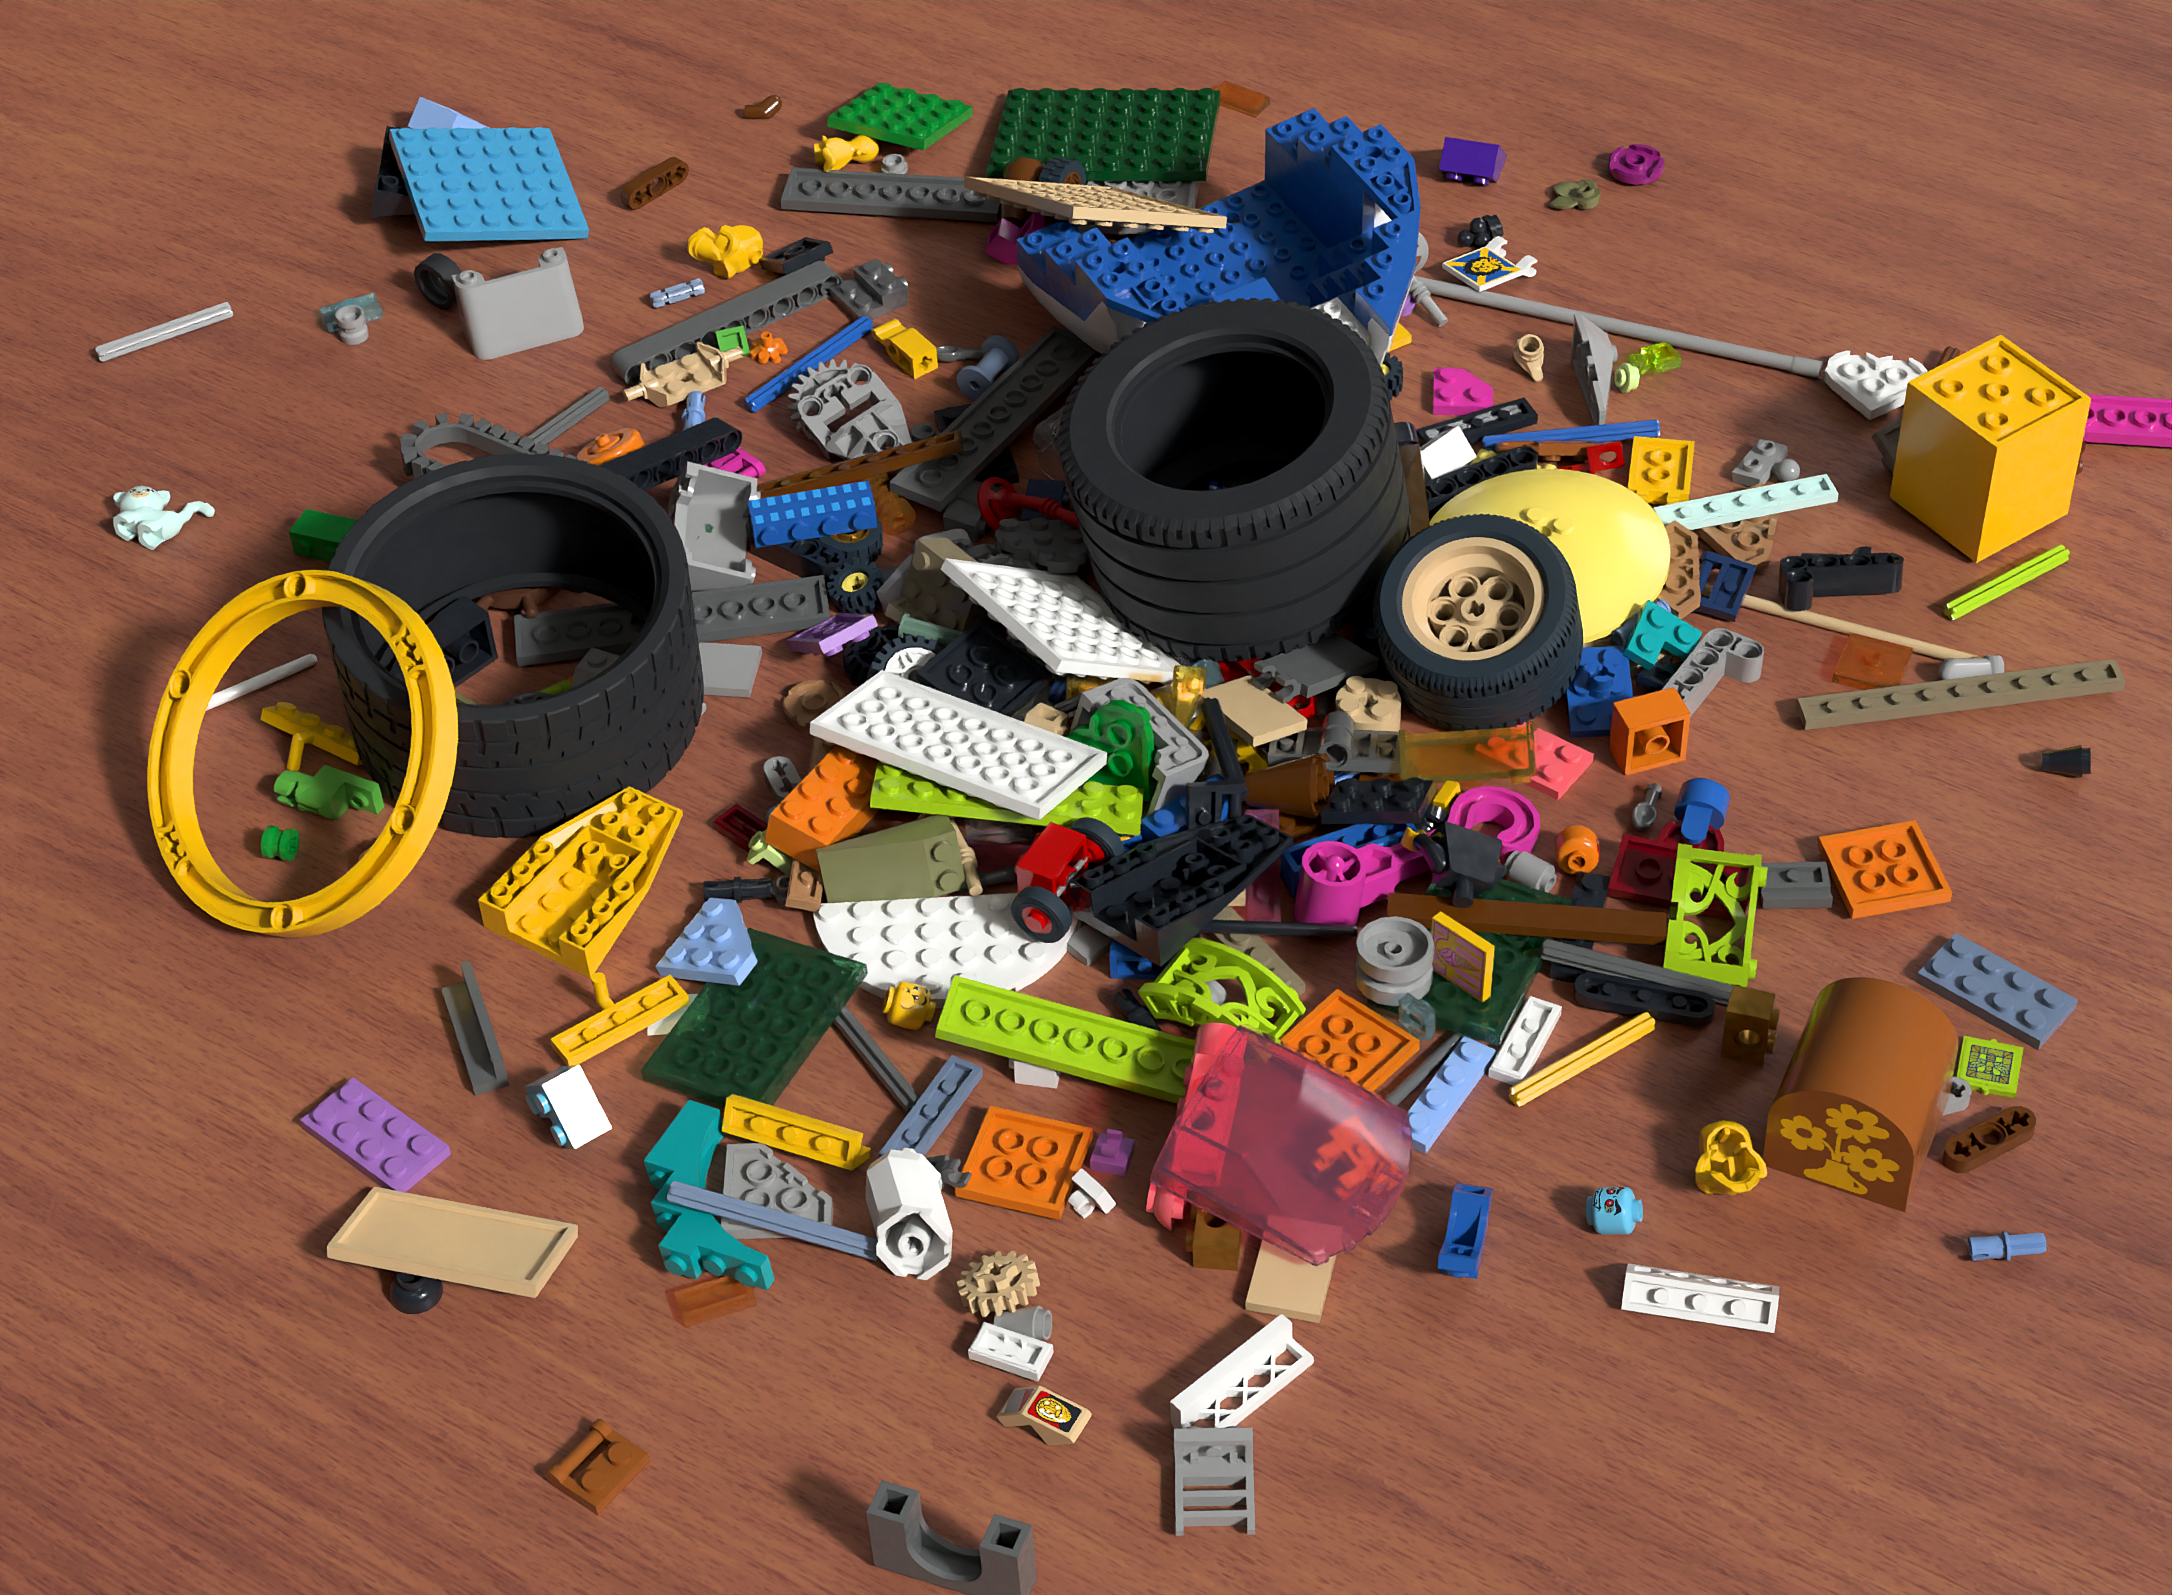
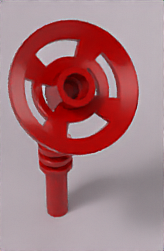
M998 477L988 478L979 486L977 492L978 507L983 519L994 531L1000 528V521L1003 519H1011L1017 516L1019 521H1021L1022 507L1039 510L1040 514L1052 520L1059 519L1080 529L1077 515L1063 508V504L1049 497L1043 499L1019 494L1009 482ZM994 484H1000L1003 489L994 492L990 490V487ZM988 501L991 502L992 509H993V511L995 512V514L998 516V519L995 517V515H994L993 512L991 511V508H990V506H989V502H988Z

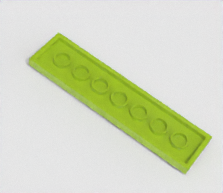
M878 761L871 792L870 807L1047 826L1050 822L1066 828H1069L1079 818L1089 817L1107 824L1118 834L1140 836L1144 789L1135 788L1130 785L1112 786L1102 785L1094 781L1086 782L1043 818L1037 820L1027 818L1023 814L1008 808L998 807L984 799L968 796L965 792L955 788L939 785L936 781L923 776L910 774L907 770Z
M956 975L953 977L935 1034V1038L1177 1104L1179 1098H1184L1186 1087H1183L1187 1065L1190 1066L1195 1040Z

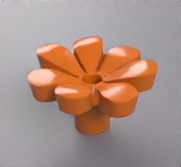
M763 332L761 340L755 339L752 341L750 358L753 360L758 358V362L761 364L767 363L770 358L772 363L777 364L781 362L779 354H786L788 349L783 339H773L770 332Z

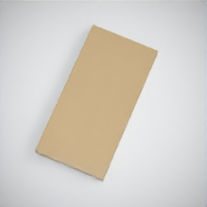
M373 1187L327 1245V1257L536 1298L578 1238V1225Z

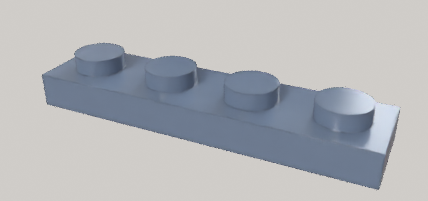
M951 1055L878 1153L879 1158L891 1149L900 1150L901 1148H911L916 1153H920L925 1157L983 1077L982 1067Z

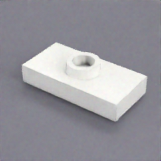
M983 1322L968 1350L969 1359L1037 1382L1054 1353L1052 1344Z

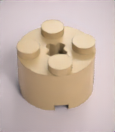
M1361 676L1348 678L1346 684L1336 695L1335 711L1345 712L1350 715L1354 720L1355 730L1400 732L1401 697L1397 685L1391 681L1363 678Z

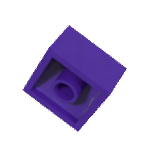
M1445 137L1439 170L1443 175H1446L1445 179L1462 181L1463 177L1473 179L1472 183L1488 186L1489 182L1497 183L1507 155L1501 146L1497 144Z

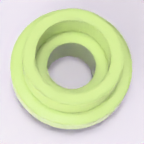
M1622 363L1615 372V385L1622 393L1635 390L1639 385L1640 376L1638 368L1630 363Z

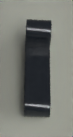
M750 519L746 522L745 527L750 553L801 578L824 575L826 589L829 590L827 582H830V575H836L834 571L836 568H844L843 563L846 562L844 553L814 538L756 548Z
M1895 553L1785 557L1780 560L1778 592L1785 608L1793 611L1810 609L1813 596L1896 593L1902 588L1904 558Z

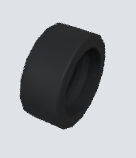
M433 253L415 267V282L422 295L433 306L448 310L457 303L452 275L460 274L462 271L449 257L441 253Z

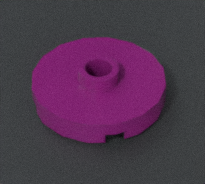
M1632 144L1626 149H1623V146L1619 147L1610 154L1608 169L1610 174L1621 182L1634 185L1648 184L1662 176L1664 158L1660 157V152L1655 148L1642 144Z

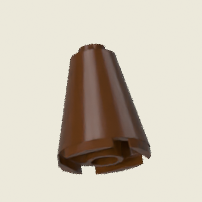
M1017 158L1016 162L1010 164L1009 161L1006 164L1002 173V179L1039 182V176L1045 164L1031 158ZM1001 203L1000 220L1003 218L1020 228L1023 227L1033 214V212L1027 211V209Z
M1316 753L1246 773L1245 781L1249 790V795L1246 796L1245 800L1247 805L1321 820L1320 811L1335 786L1334 772L1327 771L1325 762H1331L1329 756L1326 753Z

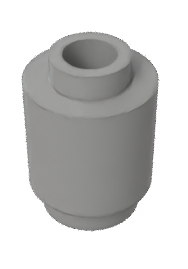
M1517 850L1514 851L1505 863V875L1508 876L1509 881L1537 896L1542 895L1544 892L1548 893L1556 882L1557 876L1554 874V866L1527 851L1522 853Z

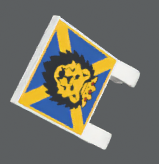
M1497 236L1485 247L1442 263V268L1481 292L1521 275L1534 276L1536 269L1532 268L1531 265L1537 263L1538 260L1531 255H1527L1516 265L1504 258L1506 251L1501 248L1502 245L1507 244V240Z

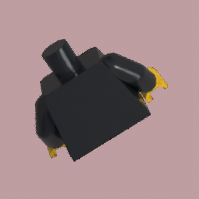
M1447 821L1442 823L1429 836L1426 835L1424 830H1418L1416 833L1407 827L1400 842L1406 849L1412 851L1419 850L1423 854L1432 871L1433 883L1437 887L1452 891V904L1459 908L1472 906L1473 898H1478L1486 890H1492L1506 874V868L1499 859L1502 840Z

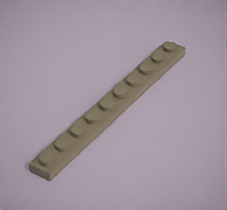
M2110 659L1797 698L1796 709L1804 729L1810 730L2123 691L2126 681L2116 660Z

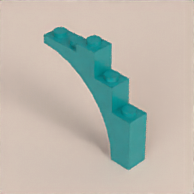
M688 1100L644 1159L650 1184L660 1190L652 1200L651 1205L658 1226L668 1232L658 1245L665 1268L674 1275H685L696 1280L703 1270L706 1269L713 1275H724L738 1280L745 1286H755L768 1290L775 1279L767 1255L739 1242L727 1233L711 1214L667 1201L669 1187L673 1181L706 1189V1177L713 1154L726 1134L722 1132L723 1121L719 1109Z

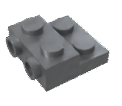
M878 259L868 261L863 265L853 268L854 278L830 288L831 298L855 321L861 316H867L873 320L908 305L907 292L909 291V286L903 276L897 278L894 275L892 266L888 262L881 263Z

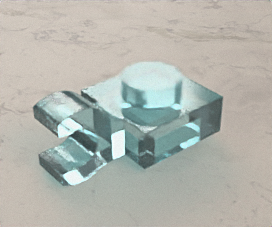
M1406 993L1398 1001L1399 1023L1407 1028L1408 1033L1420 1040L1421 1049L1422 1039L1427 1041L1428 1039L1431 1040L1434 1036L1435 1010L1426 1001L1418 1000L1410 993Z

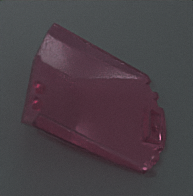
M1242 1024L1238 1026L1176 1119L1153 1167L1150 1182L1316 1267L1327 1263L1329 1257L1342 1251L1346 1254L1353 1250L1357 1242L1367 1235L1371 1236L1381 1226L1395 1207L1407 1179L1412 1158V1133L1408 1112L1299 1049L1250 1024Z

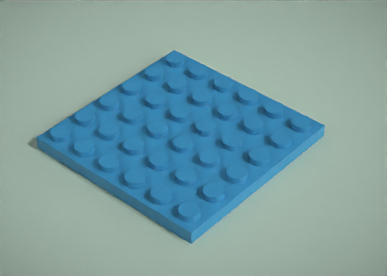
M458 127L455 129H390L389 140L424 241L588 239V225L550 128Z

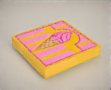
M1440 911L1432 917L1431 934L1434 942L1433 971L1479 1001L1484 1002L1491 996L1495 946Z

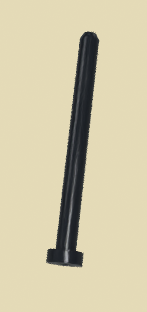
M1212 919L1193 938H1200L1201 933L1354 938L1358 934V927L1354 924Z

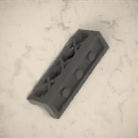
M469 960L460 963L464 982L441 988L476 1096L509 1086L504 1061Z

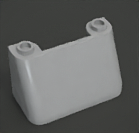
M563 247L544 251L538 258V268L485 281L480 273L473 270H466L460 274L452 275L462 328L476 358L481 360L494 359L572 338L583 332L582 314Z
M687 461L671 491L668 515L672 520V524L676 526L685 548L691 591L751 585L753 583L756 568L752 566L751 560L745 559L747 542L745 526L749 516L747 501L760 499L761 493L757 491V478Z
M1121 678L1082 692L1069 734L1079 724H1090L1092 715L1108 700H1125L1137 707L1142 706L1149 711L1154 735L1155 769L1152 776L1155 778L1156 791L1152 800H1143L1142 820L1186 793V783H1193L1204 769L1209 754L1205 746L1142 684L1130 678Z

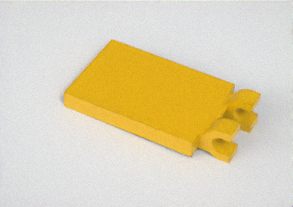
M1634 436L1628 489L1641 497L1645 502L1651 504L1669 505L1689 501L1695 441Z

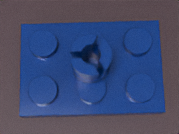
M1625 646L1583 648L1575 677L1571 684H1569L1568 689L1565 690L1570 738L1610 736L1613 703L1633 698L1629 658L1622 655Z

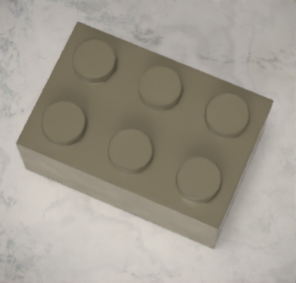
M946 537L918 540L901 595L940 626L964 632L980 619L991 627L993 620L987 615L988 611L984 607L973 603L968 598L969 594L963 589L954 586L950 582L951 578L941 570L946 558L971 562L977 561Z

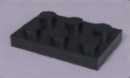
M1413 777L1406 780L1390 781L1388 778H1377L1373 781H1358L1354 778H1347L1337 781L1320 811L1322 824L1420 823L1436 793L1434 780H1423Z

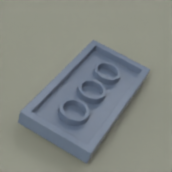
M1957 933L1920 969L1916 978V982L2037 1050L2045 1044L2073 1013L2078 999Z

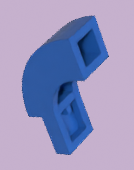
M1456 1183L1452 1193L1446 1236L1438 1258L1437 1268L1440 1269V1273L1455 1277L1477 1279L1487 1235L1493 1188Z

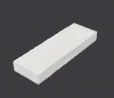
M1528 996L1489 1068L1488 1077L1513 1086L1528 1078L1561 1016L1562 1006Z

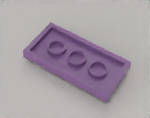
M354 1077L300 1119L303 1130L385 1189L407 1192L451 1155L449 1145Z

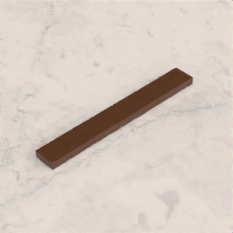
M956 430L757 484V491L761 493L760 499L838 486L963 452L964 439L961 430Z
M1389 893L1387 917L1397 916L1412 919L1422 924L1425 928H1432V917L1441 911L1472 932L1666 946L1667 913L1484 899H1473L1472 906L1459 908L1452 904V897Z

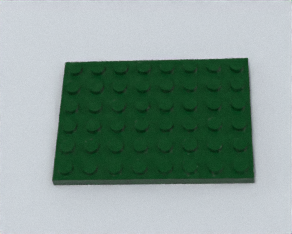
M1025 88L1008 90L986 170L987 178L1002 179V173L1006 164L1009 161L1010 164L1016 162L1017 158H1031L1047 164L1048 160L1053 159V157H1060L1081 162L1082 167L1085 169L1086 181H1206L1221 103V90H1213L1211 88H1202L1200 90H1186L1184 88L1173 90H1159L1157 88L1146 90H1133L1131 88H1122L1120 90H1106L1104 88H1095L1093 90H1079L1078 88H1069L1067 90H1053L1051 88L1027 90Z

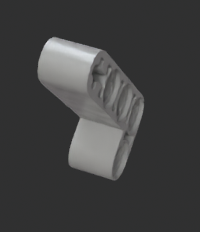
M1712 629L1707 632L1662 690L1675 687L1689 709L1691 718L1723 675L1745 683L1757 681L1762 672L1764 647L1761 643L1728 629Z

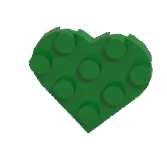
M1108 700L1092 715L1090 724H1079L1070 732L1066 738L1107 752L1106 765L1084 783L1094 781L1102 785H1130L1135 788L1144 789L1143 800L1150 801L1153 799L1156 791L1155 778L1152 776L1155 769L1154 735L1150 723L1151 716L1146 708L1142 706L1137 707L1125 700Z

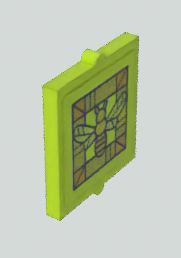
M1964 1036L1956 1077L1968 1082L1971 1090L1979 1091L1982 1095H1988L1989 1093L2015 1099L2024 1047L1999 1043L1996 1039L1989 1041Z

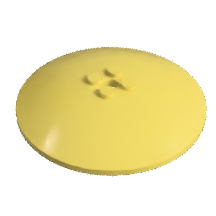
M1534 469L1500 475L1482 481L1459 493L1448 501L1430 520V525L1433 526L1436 522L1440 523L1441 520L1446 521L1448 518L1452 519L1455 516L1460 517V515H1501L1504 518L1510 517V519L1522 521L1547 536L1561 551L1572 570L1583 627V644L1612 634L1614 629L1619 628L1634 618L1635 613L1641 610L1642 605L1647 600L1654 602L1660 594L1669 572V539L1661 519L1653 508L1633 491L1614 481L1594 474L1564 469ZM1509 622V623L1505 624V626H1512V625H1514V624H1516V623H1515V622Z

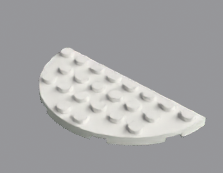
M1017 893L820 904L819 912H814L815 928L820 944L823 945L828 953L831 963L851 982L881 998H885L889 986L894 987L899 981L922 985L930 990V1000L936 1002L935 1008L944 1007L954 975L1007 990L1013 988L1015 991H1019L1035 982L1067 952L1068 940L1077 929L1079 930L1082 920L1073 916V907L1071 906L1069 911L1072 916V924L1065 936L1055 943L1038 941L1027 935L1012 917L1011 905Z

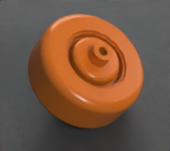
M622 428L598 435L576 457L578 460H584L599 466L645 447L646 444L638 430Z

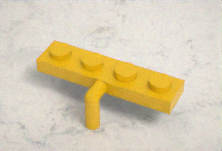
M278 702L275 706L262 709L260 720L293 735L286 766L288 770L298 771L300 769L304 744L308 743L355 765L363 764L355 748L352 735L345 733L344 728L337 725H328L320 721L319 716L298 711L295 705L287 702Z
M601 972L594 973L591 976L596 1003L602 1011L551 1038L552 1048L567 1066L578 1065L689 1005L688 994L671 975H668L615 1004L609 997L605 975Z

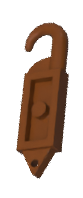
M1586 440L1505 441L1497 443L1495 450L1498 453H1503L1516 447L1528 446L1536 450L1538 455H1542V460L1559 461L1560 456H1572L1574 461H1585L1588 459L1586 447L1601 445L1602 443Z

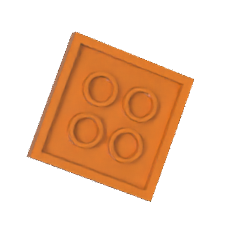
M1916 820L1818 838L1817 847L1824 862L1827 863V868L1851 919L1951 902L1952 891Z
M1337 988L1273 1045L1269 1052L1272 1056L1271 1060L1352 1112L1420 1049V1040Z
M990 1106L961 1172H970L972 1176L964 1188L955 1187L956 1197L1060 1220L1075 1184L1071 1178L1081 1169L1093 1139V1128Z

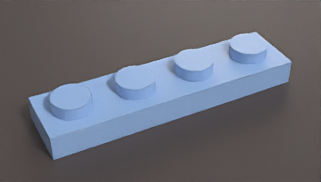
M1464 1036L1394 1130V1140L1426 1154L1495 1059L1496 1050Z

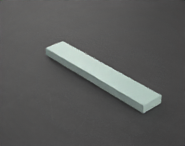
M1824 474L1654 507L1653 510L1661 519L1664 527L1675 520L1687 529L1694 530L1837 502L1839 493L1828 475Z

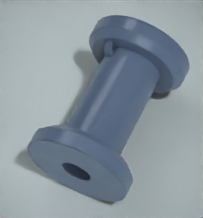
M998 335L988 337L982 344L983 358L976 366H966L958 373L957 385L960 391L970 400L975 401L994 383V380L1001 372H1006L1020 359L1016 346L1005 337Z

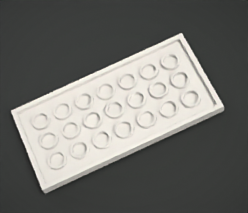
M883 670L810 722V734L822 738L828 743L841 745L855 753L878 759L881 763L894 765L907 770L910 774L923 776L936 781L939 785L955 788L965 792L968 796L984 799L998 807L1008 808L1023 814L1027 818L1037 820L1043 818L1106 765L1107 752Z

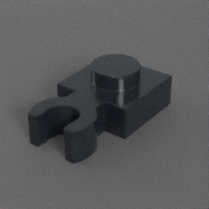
M1667 655L1663 658L1662 665L1656 662L1650 670L1643 669L1638 673L1635 685L1646 689L1649 693L1660 691L1683 662L1679 665L1672 664L1673 656Z

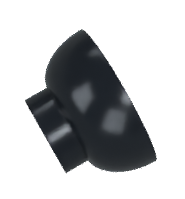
M397 1272L392 1279L389 1289L391 1304L395 1309L405 1314L426 1312L433 1308L443 1295L441 1280Z

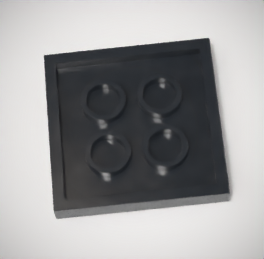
M978 619L918 670L915 680L921 685L1012 717L1051 682L1053 674L982 620Z

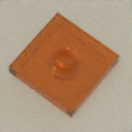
M1850 632L1833 673L1832 682L1863 690L1900 686L1911 660L1913 648Z

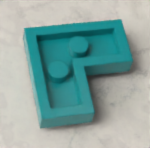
M1647 600L1641 607L1622 655L1647 670H1650L1655 665L1662 648L1685 661L1697 646L1702 632L1652 601Z

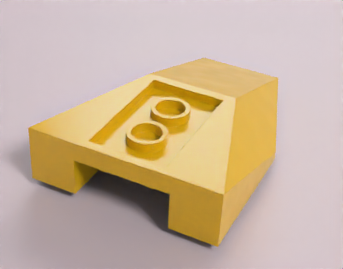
M629 786L546 833L478 899L484 927L591 979V976L595 973L649 891L683 816L682 810Z

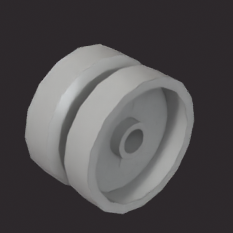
M1384 917L1368 923L1359 932L1356 941L1357 961L1355 964V980L1357 988L1365 997L1378 1004L1400 1006L1420 1000L1430 990L1433 978L1434 942L1432 934L1422 924L1403 917Z

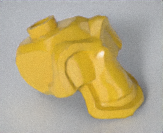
M724 225L720 227L718 235L709 228L704 227L690 236L687 252L698 261L712 263L715 275L730 279L736 273L743 272L759 262L763 255V239L760 232L750 226L737 225L731 227Z
M1722 1120L1710 1123L1700 1131V1158L1695 1168V1182L1700 1190L1706 1194H1728L1729 1196H1734L1737 1193L1751 1191L1762 1178L1767 1176L1766 1164L1760 1155L1753 1150L1750 1135L1743 1125L1733 1121Z

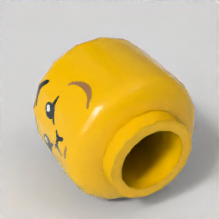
M899 981L894 987H888L882 1013L887 1014V1021L892 1025L918 1030L922 1027L924 1021L931 1022L936 1002L930 1000L931 994L927 987L907 981Z

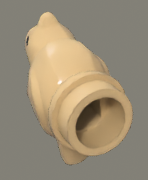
M1528 334L1517 340L1513 356L1515 361L1530 374L1533 381L1538 383L1543 379L1541 367L1544 359V346L1538 336Z

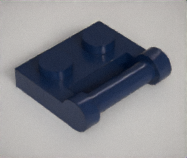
M1704 551L1699 558L1701 594L1711 570L1718 569L1720 572L1709 599L1701 597L1700 607L1692 611V613L1699 611L1735 622L1754 577L1756 565L1710 551Z

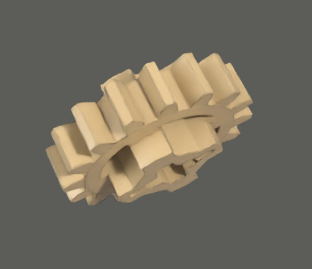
M997 1251L995 1257L994 1255L990 1257L983 1255L982 1262L979 1264L975 1262L969 1263L971 1271H962L960 1273L962 1280L957 1281L963 1306H968L972 1314L980 1310L982 1317H986L991 1311H995L997 1317L1001 1316L1003 1311L1016 1312L1015 1305L1029 1304L1027 1296H1036V1287L1040 1286L1035 1262L1033 1260L1029 1261L1026 1254L1017 1258L1015 1251H1011L1007 1256H1002L1001 1251Z

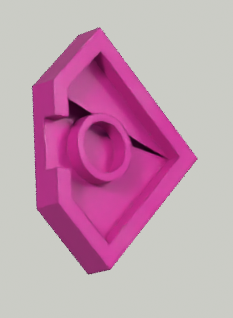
M1434 368L1433 415H1466L1493 407V387L1465 369Z

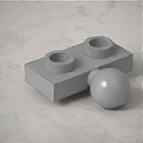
M1759 439L1733 470L1732 482L1752 487L1761 482L1765 484L1772 474H1776V477L1781 482L1793 481L1799 477L1800 467L1796 461L1785 459L1788 456L1787 445Z

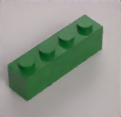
M305 509L289 530L294 554L330 562L331 558L335 557L334 552L341 540L357 520Z

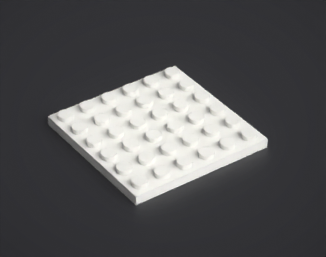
M948 558L945 559L941 570L951 578L950 582L954 586L966 591L969 594L968 598L973 603L984 607L988 611L987 615L992 620L1003 624L1010 636L1021 640L1027 646L1026 650L1030 654L1040 657L1046 663V668L1055 674L1072 673L1079 677L1092 675L1105 680L1108 677L1118 679L1130 678L1146 684H1150L1152 681L1160 682L1164 685L1177 682L1192 675L1161 647H1154L1151 642L1147 643L1141 636L1137 637L1131 630H1128L1123 623L1117 620L1104 599L1077 575L1049 573L1047 571Z

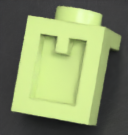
M767 829L763 832H757L749 842L750 851L747 861L753 865L762 858H765L786 875H790L793 857L764 842Z

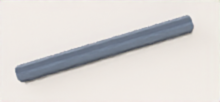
M673 1181L669 1187L667 1201L670 1203L876 1261L879 1258L876 1255L877 1238L678 1181Z

